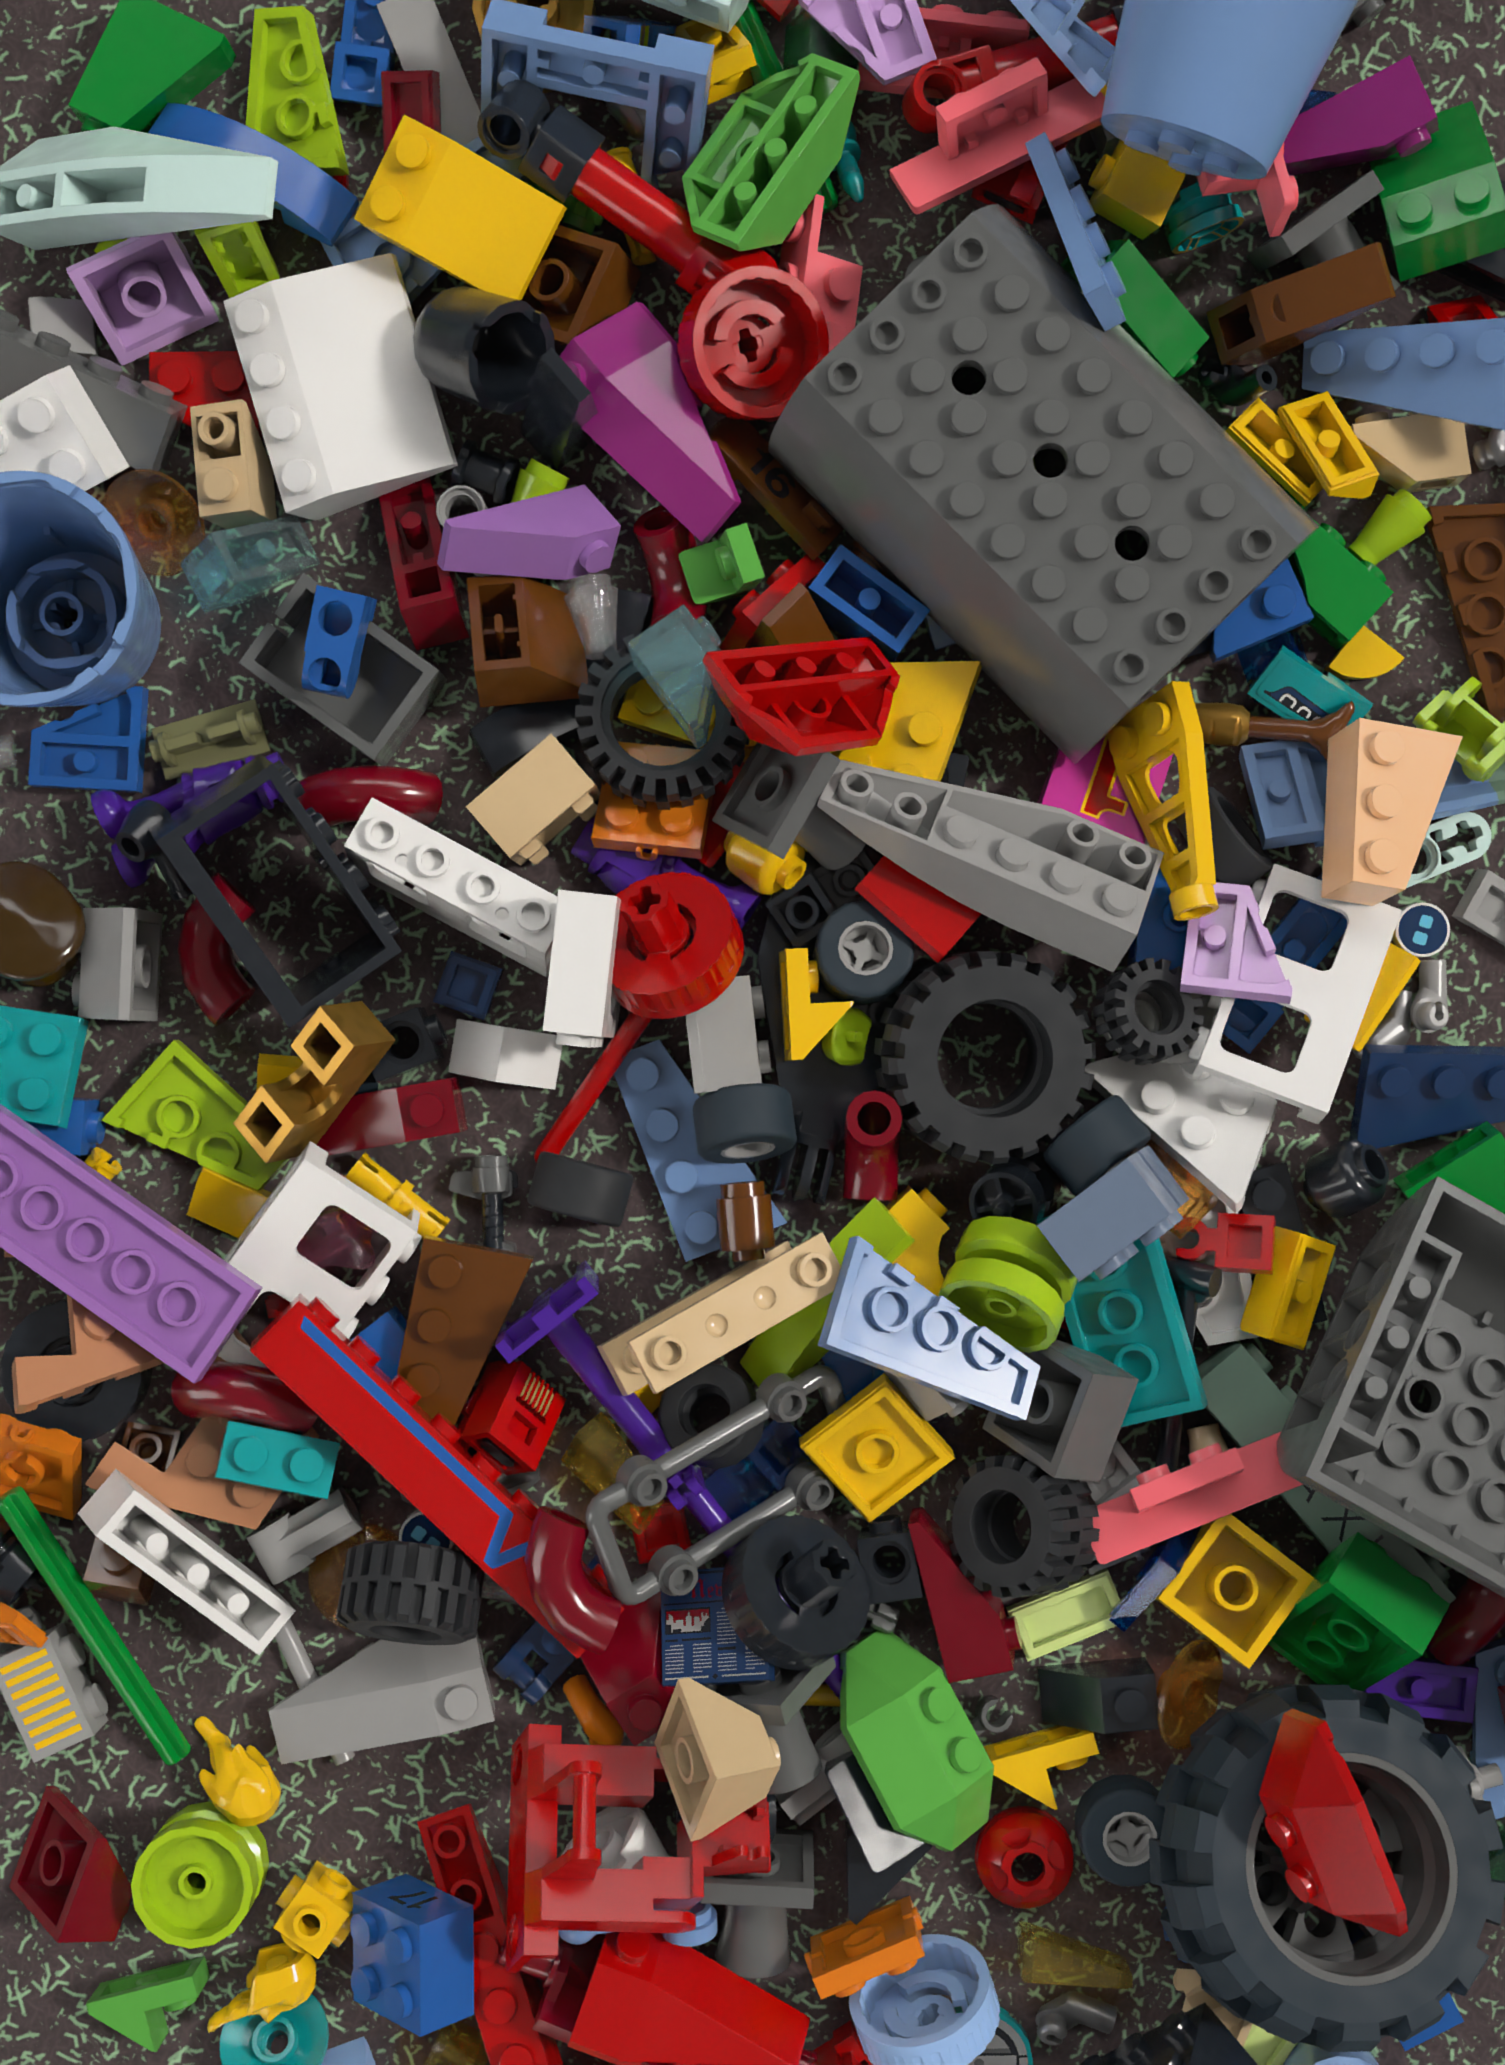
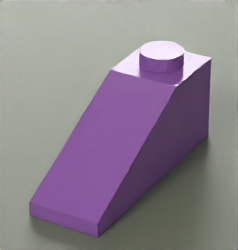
M584 484L446 519L437 564L443 571L568 580L610 568L621 525Z

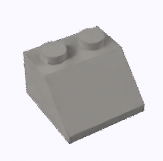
M125 907L83 908L86 931L82 945L78 952H81L80 974L75 975L72 983V1002L75 1007H79L78 1017L127 1021H158L163 914Z
M749 975L735 976L729 987L717 999L700 1010L685 1015L694 1094L718 1091L720 1088L739 1084L762 1083L761 1073L772 1072L768 1040L757 1041L755 1019L765 1018L762 986L751 987Z

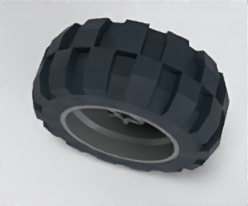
M1284 1684L1249 1693L1246 1702L1232 1710L1219 1709L1190 1735V1745L1193 1747V1750L1182 1765L1170 1764L1155 1804L1165 1808L1160 1839H1149L1150 1881L1152 1884L1162 1886L1167 1909L1162 1911L1160 1921L1179 1960L1190 1963L1201 1977V1988L1234 2016L1246 2020L1266 2030V2032L1293 2044L1297 2042L1310 2044L1328 2052L1372 2051L1381 2041V2038L1391 2036L1405 2042L1439 2022L1445 2014L1439 2001L1449 1991L1465 1996L1486 1964L1489 1955L1476 1946L1485 1922L1498 1926L1501 1925L1505 1881L1491 1879L1489 1851L1503 1849L1502 1840L1491 1801L1471 1798L1468 1784L1476 1778L1474 1768L1446 1734H1433L1424 1728V1721L1418 1711L1382 1693H1366L1351 1689L1349 1685ZM1292 1708L1327 1722L1334 1737L1333 1744L1335 1749L1344 1758L1353 1778L1362 1785L1359 1791L1365 1801L1384 1853L1393 1852V1876L1407 1911L1406 1923L1408 1932L1400 1937L1356 1923L1364 1935L1358 1941L1351 1944L1343 1919L1319 1907V1923L1315 1929L1308 1932L1304 1923V1915L1307 1910L1315 1905L1301 1901L1291 1890L1285 1876V1871L1288 1867L1280 1847L1274 1843L1270 1836L1262 1843L1257 1837L1266 1814L1259 1797V1791L1282 1716ZM1255 1850L1262 1851V1862L1254 1861ZM1268 1872L1273 1881V1890L1266 1900L1261 1901L1256 1885L1259 1877L1263 1873ZM1282 1914L1284 1924L1286 1925L1283 1937L1273 1928Z

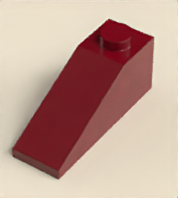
M431 477L379 496L399 607L416 651L469 638L455 571H443L437 564L443 527L436 515L437 500Z
M459 1077L354 1095L316 1145L328 1152V1155L466 1131L468 1127Z
M923 1507L912 1509L908 1527L948 1683L1013 1671L1015 1650L1022 1649V1640L1016 1617H1006L1002 1600L999 1597L992 1596V1590L981 1591L974 1586L975 1576H964L959 1569L962 1559L960 1556H953L949 1546L953 1542Z

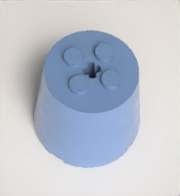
M1124 0L1100 120L1101 124L1111 134L1124 141V144L1128 147L1169 161L1168 165L1171 168L1182 173L1199 176L1201 172H1206L1223 177L1247 180L1264 178L1358 0Z
M34 471L0 472V705L8 707L89 706L101 704L122 695L127 689L133 687L149 669L156 655L161 636V614L156 595L125 532L113 515L97 499L67 480ZM75 610L78 612L77 620L72 622L73 626L67 629L64 627L65 619H73L71 612Z

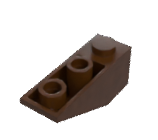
M1376 242L1253 288L1206 312L1221 365H1257L1395 298L1396 294L1381 243Z
M128 1422L121 1446L161 1472H165L179 1452L182 1431ZM95 1536L83 1578L84 1583L93 1596L148 1606L155 1579Z

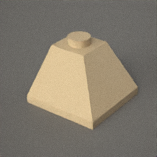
M689 1677L678 1679L654 1744L657 1747L658 1755L690 1841L704 1838L766 1798L780 1769L781 1757L775 1739L768 1737L759 1715Z

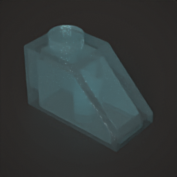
M293 515L212 532L180 565L203 611L208 612L245 603L318 566L320 561L298 517Z
M683 604L629 641L628 646L634 666L698 749L707 742L716 691L702 659L707 652L717 651V646L721 644V641L712 625L704 616L695 619Z

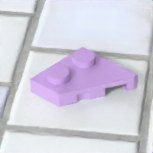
M798 0L800 6L884 86L917 73L923 65L937 60L916 0Z
M1216 882L1213 887L1219 908L1207 916L1188 920L1180 992L1290 1004L1292 986L1289 979H1285L1275 955V945L1268 928L1263 926L1260 919V909L1251 887L1248 885Z

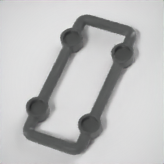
M816 1365L794 1378L784 1373L772 1374L760 1384L755 1401L655 1460L645 1455H636L627 1459L621 1465L616 1475V1483L594 1496L588 1504L585 1514L586 1526L609 1589L616 1600L621 1601L624 1605H636L660 1591L669 1596L685 1595L695 1587L698 1581L697 1568L747 1538L765 1522L783 1516L797 1506L805 1511H818L830 1504L834 1496L833 1483L816 1464L812 1462L800 1463L787 1475L783 1490L685 1550L677 1545H667L660 1548L650 1559L647 1573L633 1582L630 1580L608 1518L609 1513L629 1501L636 1506L644 1507L657 1504L666 1494L667 1478L769 1417L781 1423L797 1420L806 1409V1395L818 1388L829 1416L846 1403L840 1379L833 1369L824 1365Z

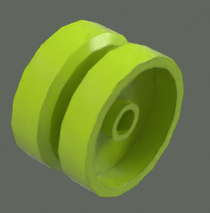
M987 1216L973 1220L963 1232L955 1252L956 1262L948 1270L939 1291V1296H944L960 1308L958 1312L979 1327H987L1020 1352L1031 1353L1047 1349L1056 1341L1064 1319V1306L1072 1297L1078 1281L1037 1225L1012 1217Z
M212 1801L188 1805L169 1817L137 1860L131 1882L134 1908L147 1930L167 1944L188 1949L215 1945L234 1933L265 1884L269 1867L266 1839L257 1825L240 1827L233 1824L213 1805Z

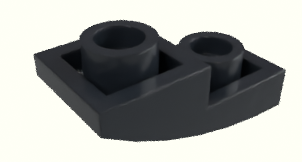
M580 699L508 705L472 727L469 736L492 777L496 778L503 775L551 733L559 743L579 737L577 732L578 724L575 718V705H580Z
M863 848L860 854L845 867L837 870H828L821 866L798 881L794 887L786 889L765 903V905L793 947L799 948L817 936L819 929L829 914L846 903L866 900L855 888L872 870L875 864Z

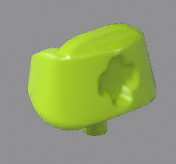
M850 1007L822 1038V1048L825 1055L841 1065L852 1066L860 1064L865 1056L868 1034L872 1025L871 1019L862 1010Z

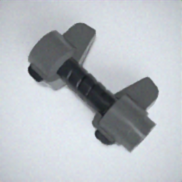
M508 1155L475 1156V1167H473V1170H462L452 1174L449 1190L482 1200L483 1242L474 1245L517 1253L516 1243L504 1239L503 1199L513 1196L515 1188L518 1187V1175L513 1170H510Z

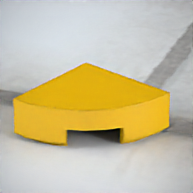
M1363 626L1348 643L1341 647L1324 670L1341 679L1366 680L1389 672L1400 664L1405 657L1367 627Z

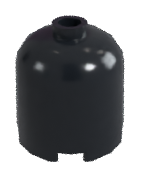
M456 286L442 290L426 303L417 318L413 334L415 359L422 374L442 391L483 409L505 415L527 408L540 357L551 347L555 350L554 333L544 313L536 311L525 301L467 286Z

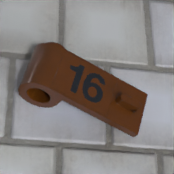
M725 417L707 431L710 440L717 441L733 482L738 479L812 560L816 559L844 530L768 452L769 443L746 420Z

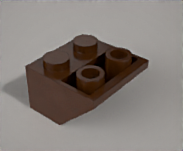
M491 575L467 578L474 673L480 707L579 699L578 691L581 682L588 684L580 600L530 577Z

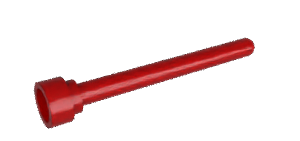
M683 949L679 954L675 955V956L672 957L671 959H673V958H675L676 956L680 955V954L683 953L685 950ZM632 1012L629 1013L614 1038L611 1039L534 1153L536 1163L540 1153L543 1151L558 1155L561 1153L652 1018L636 1015Z

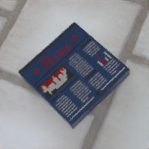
M724 1568L698 1569V1581L695 1587L685 1595L669 1596L661 1591L662 1686L675 1687L678 1679L688 1677L702 1685L775 1681V1666L758 1657L741 1641L727 1617L722 1599Z

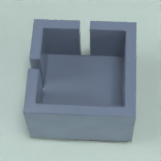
M1148 1145L1126 1158L1037 1225V1227L1079 1282L1093 1271L1102 1280L1139 1252L1133 1244L1135 1240L1139 1238L1147 1247L1184 1219L1177 1209L1190 1200V1198Z

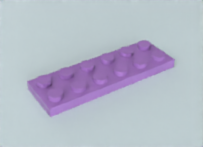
M0 1104V1247L192 1383L201 1381L263 1287Z

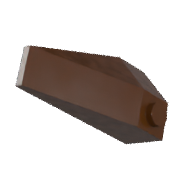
M558 225L521 301L527 302L536 311L544 313L554 333L555 343L567 347L574 337L627 308L642 273L617 243Z

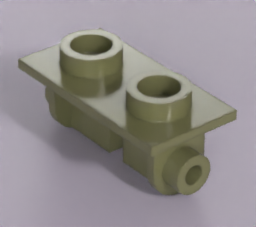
M256 699L152 728L154 740L149 742L152 758L156 763L161 762L166 781L181 778L182 773H192L193 768L212 766L231 760H244L249 755L258 756L271 752Z

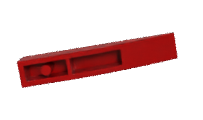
M471 1803L419 1820L417 1824L436 1887L473 1905L474 2012L490 2065H563L556 2040L532 2030L542 1998L536 1977L522 1971L508 1973L506 1972V1965L497 1963L498 1956L502 1953L500 1951L507 1935L508 1898Z

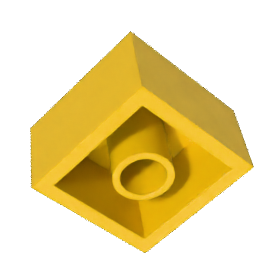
M1229 1514L1196 1529L1152 1589L1150 1595L1237 1663L1250 1669L1292 1611L1296 1602L1314 1580V1577L1232 1514Z

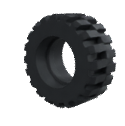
M978 950L977 952H957L946 955L945 960L938 963L929 962L917 970L919 975L913 981H904L894 992L899 997L894 1007H885L879 1021L886 1024L883 1039L875 1038L874 1054L881 1056L882 1068L875 1070L878 1086L886 1088L888 1095L894 1098L899 1105L902 1121L905 1123L903 1128L915 1138L927 1143L929 1147L957 1159L976 1163L977 1160L985 1161L989 1164L1008 1163L1010 1156L1015 1155L1024 1159L1039 1153L1038 1143L1041 1141L1053 1143L1064 1132L1060 1124L1065 1118L1077 1119L1084 1105L1075 1101L1080 1088L1091 1091L1094 1074L1085 1073L1086 1059L1096 1058L1095 1041L1085 1040L1083 1030L1089 1028L1091 1022L1086 1010L1074 1007L1072 1002L1076 999L1077 994L1068 983L1054 980L1055 972L1042 963L1029 962L1025 956L1014 953ZM978 1004H994L1012 1012L1021 1023L1028 1042V1063L1020 1084L1009 1097L992 1107H970L953 1098L946 1091L938 1070L939 1044L949 1023L962 1010Z

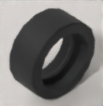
M1208 787L1216 878L1221 883L1250 886L1272 869V860L1267 850L1262 849L1260 839L1236 808L1214 787ZM1184 812L1175 818V821L1187 841Z

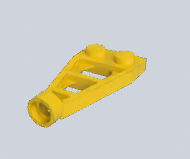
M1171 681L1131 710L1107 733L1119 781L1149 846L1164 852L1160 869L1171 890L1169 901L1174 919L1185 921L1207 916L1215 912L1219 906L1213 887L1216 884L1203 732L1190 683ZM1174 753L1178 761L1179 790L1176 795L1161 803L1150 782V769ZM1185 812L1188 848L1179 853L1168 831L1167 824Z

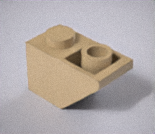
M240 399L190 407L199 517L224 529L277 523L273 468L247 403Z
M1374 412L1357 417L1355 424L1350 426L1379 472V477L1397 490L1403 488L1412 493L1453 487L1472 474L1464 423L1410 412L1409 416L1389 419L1388 412Z

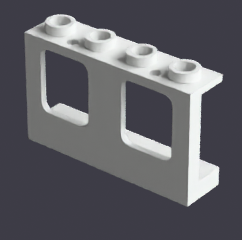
M371 798L344 844L349 859H352L367 882L547 977L550 969L558 897L386 804ZM408 882L414 885L415 887L412 889L404 885V883ZM504 933L505 935L511 937V939L507 940L501 937L500 934Z
M1274 863L1266 880L1259 878L1251 887L1260 909L1259 916L1263 924L1273 897L1278 893H1287L1337 911L1347 919L1345 933L1333 965L1329 970L1320 971L1276 955L1285 979H1289L1292 986L1290 1004H1278L1302 1012L1310 1020V1027L1294 1070L1284 1073L1224 1050L1220 1039L1235 998L1210 995L1207 1007L1215 1009L1216 1012L1210 1028L1200 1026L1197 1030L1200 1035L1191 1045L1188 1057L1197 1060L1191 1077L1200 1079L1203 1072H1207L1299 1107L1297 1117L1319 1124L1330 1110L1402 910L1382 902L1369 906L1321 898L1322 880Z
M309 1141L223 1260L263 1287L252 1305L266 1291H272L289 1302H292L300 1293L309 1302L317 1296L339 1316L341 1320L335 1327L349 1339L359 1321L354 1316L365 1302L371 1306L377 1302L390 1281V1278L386 1276L387 1272L396 1260L404 1264L417 1248L422 1237L417 1233L420 1212L413 1208L407 1218L326 1166L328 1152ZM330 1205L340 1207L389 1240L355 1287L348 1286L301 1256L297 1250L300 1240L323 1209ZM234 1332L218 1354L219 1357L227 1362L268 1368L250 1351L249 1346L235 1337Z

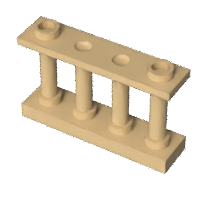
M823 1232L812 1236L791 1248L788 1241L781 1242L765 1251L764 1259L745 1262L602 1343L597 1348L623 1396H628L649 1384L653 1394H657L833 1292L841 1266Z

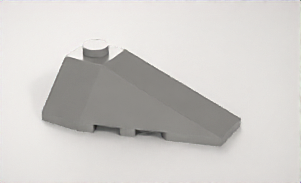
M477 1631L474 1639L455 1645H419L382 1639L375 1643L372 1642L332 1671L322 1674L269 1708L268 1712L281 1764L441 1736L495 1721V1702Z

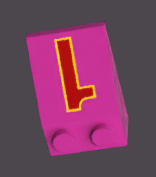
M1107 734L1076 765L1058 748L1037 803L1064 809L1145 844L1146 837L1119 781L1113 756L1110 752ZM1173 754L1150 769V782L1158 799Z

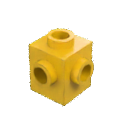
M316 1861L304 1879L295 1874L275 1904L283 1908V1911L273 1928L281 1933L283 1941L290 1948L299 1953H310L319 1959L330 1942L339 1948L350 1933V1921L353 1916L351 1913L353 1909L352 1892L359 1889L353 1886L342 1873L327 1868L319 1861Z

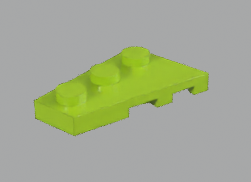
M304 6L254 9L246 126L293 150L330 176L350 175L314 15Z
M173 1040L101 1120L114 1127L123 1128L146 1138V1141L161 1148H168L193 1159L199 1165L255 1190L263 1189L290 1160L285 1159L271 1163H265L233 1124L248 1102L180 1040Z

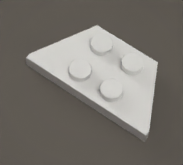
M1119 1055L1089 1063L1085 1066V1073L1094 1074L1092 1087L1105 1099L1119 1095L1151 1133V1139L1233 1212L1237 1213L1242 1209L1247 1187L1253 1171L1256 1170L1266 1134L1270 1131L1277 1111V1100L1275 1098L1207 1072H1203L1200 1079L1191 1077L1196 1062L1185 1064L1157 1062L1154 1064L1135 1065V1059L1125 1062L1119 1059Z

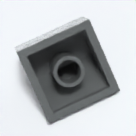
M1057 1339L1045 1350L1031 1353L1022 1352L1040 1365L1027 1419L1015 1421L989 1411L983 1429L1054 1478L1100 1482L1139 1379L1100 1355Z

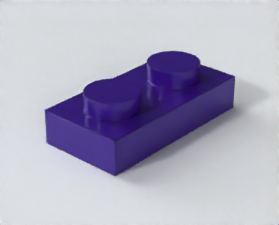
M1419 1657L1362 1692L1382 1693L1418 1711L1421 1717L1473 1723L1479 1668L1473 1663L1468 1662L1459 1666H1450L1438 1659Z

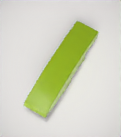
M874 1197L834 1237L829 1245L841 1266L849 1238L859 1235L874 1246L873 1251L890 1263L897 1259L915 1240L884 1204ZM833 1292L756 1336L739 1363L758 1387L768 1376L775 1373H784L794 1378L813 1367L829 1351L818 1346V1342Z

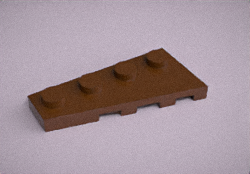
M1505 503L1428 506L1426 509L1432 519L1427 523V527L1471 677H1475L1482 683L1481 688L1476 693L1479 704L1500 723H1503L1505 721Z
M425 1235L397 1374L404 1377L421 1394L422 1398L417 1404L431 1418L440 1412L455 1425L534 1256Z

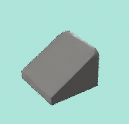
M43 296L28 298L31 332L38 334V332L43 331L62 337L71 344V351L85 358L98 356L95 320L83 300Z

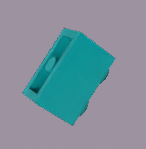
M228 1421L214 1478L319 1499H328L340 1443Z

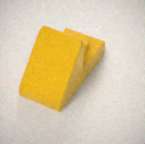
M695 20L677 26L676 37L715 45L707 105L753 85L749 68L757 65L751 43L736 25L732 27L729 33Z
M808 948L784 949L779 952L785 1061L803 1060L849 1010L854 1001L811 1003L810 993H818L819 989L816 960H808Z
M1059 1725L983 1746L994 1765V1776L1054 1810H1057V1805L1046 1769L1054 1766L1059 1770L1074 1769L1084 1765L1088 1761L1089 1756L1099 1754L1092 1731Z

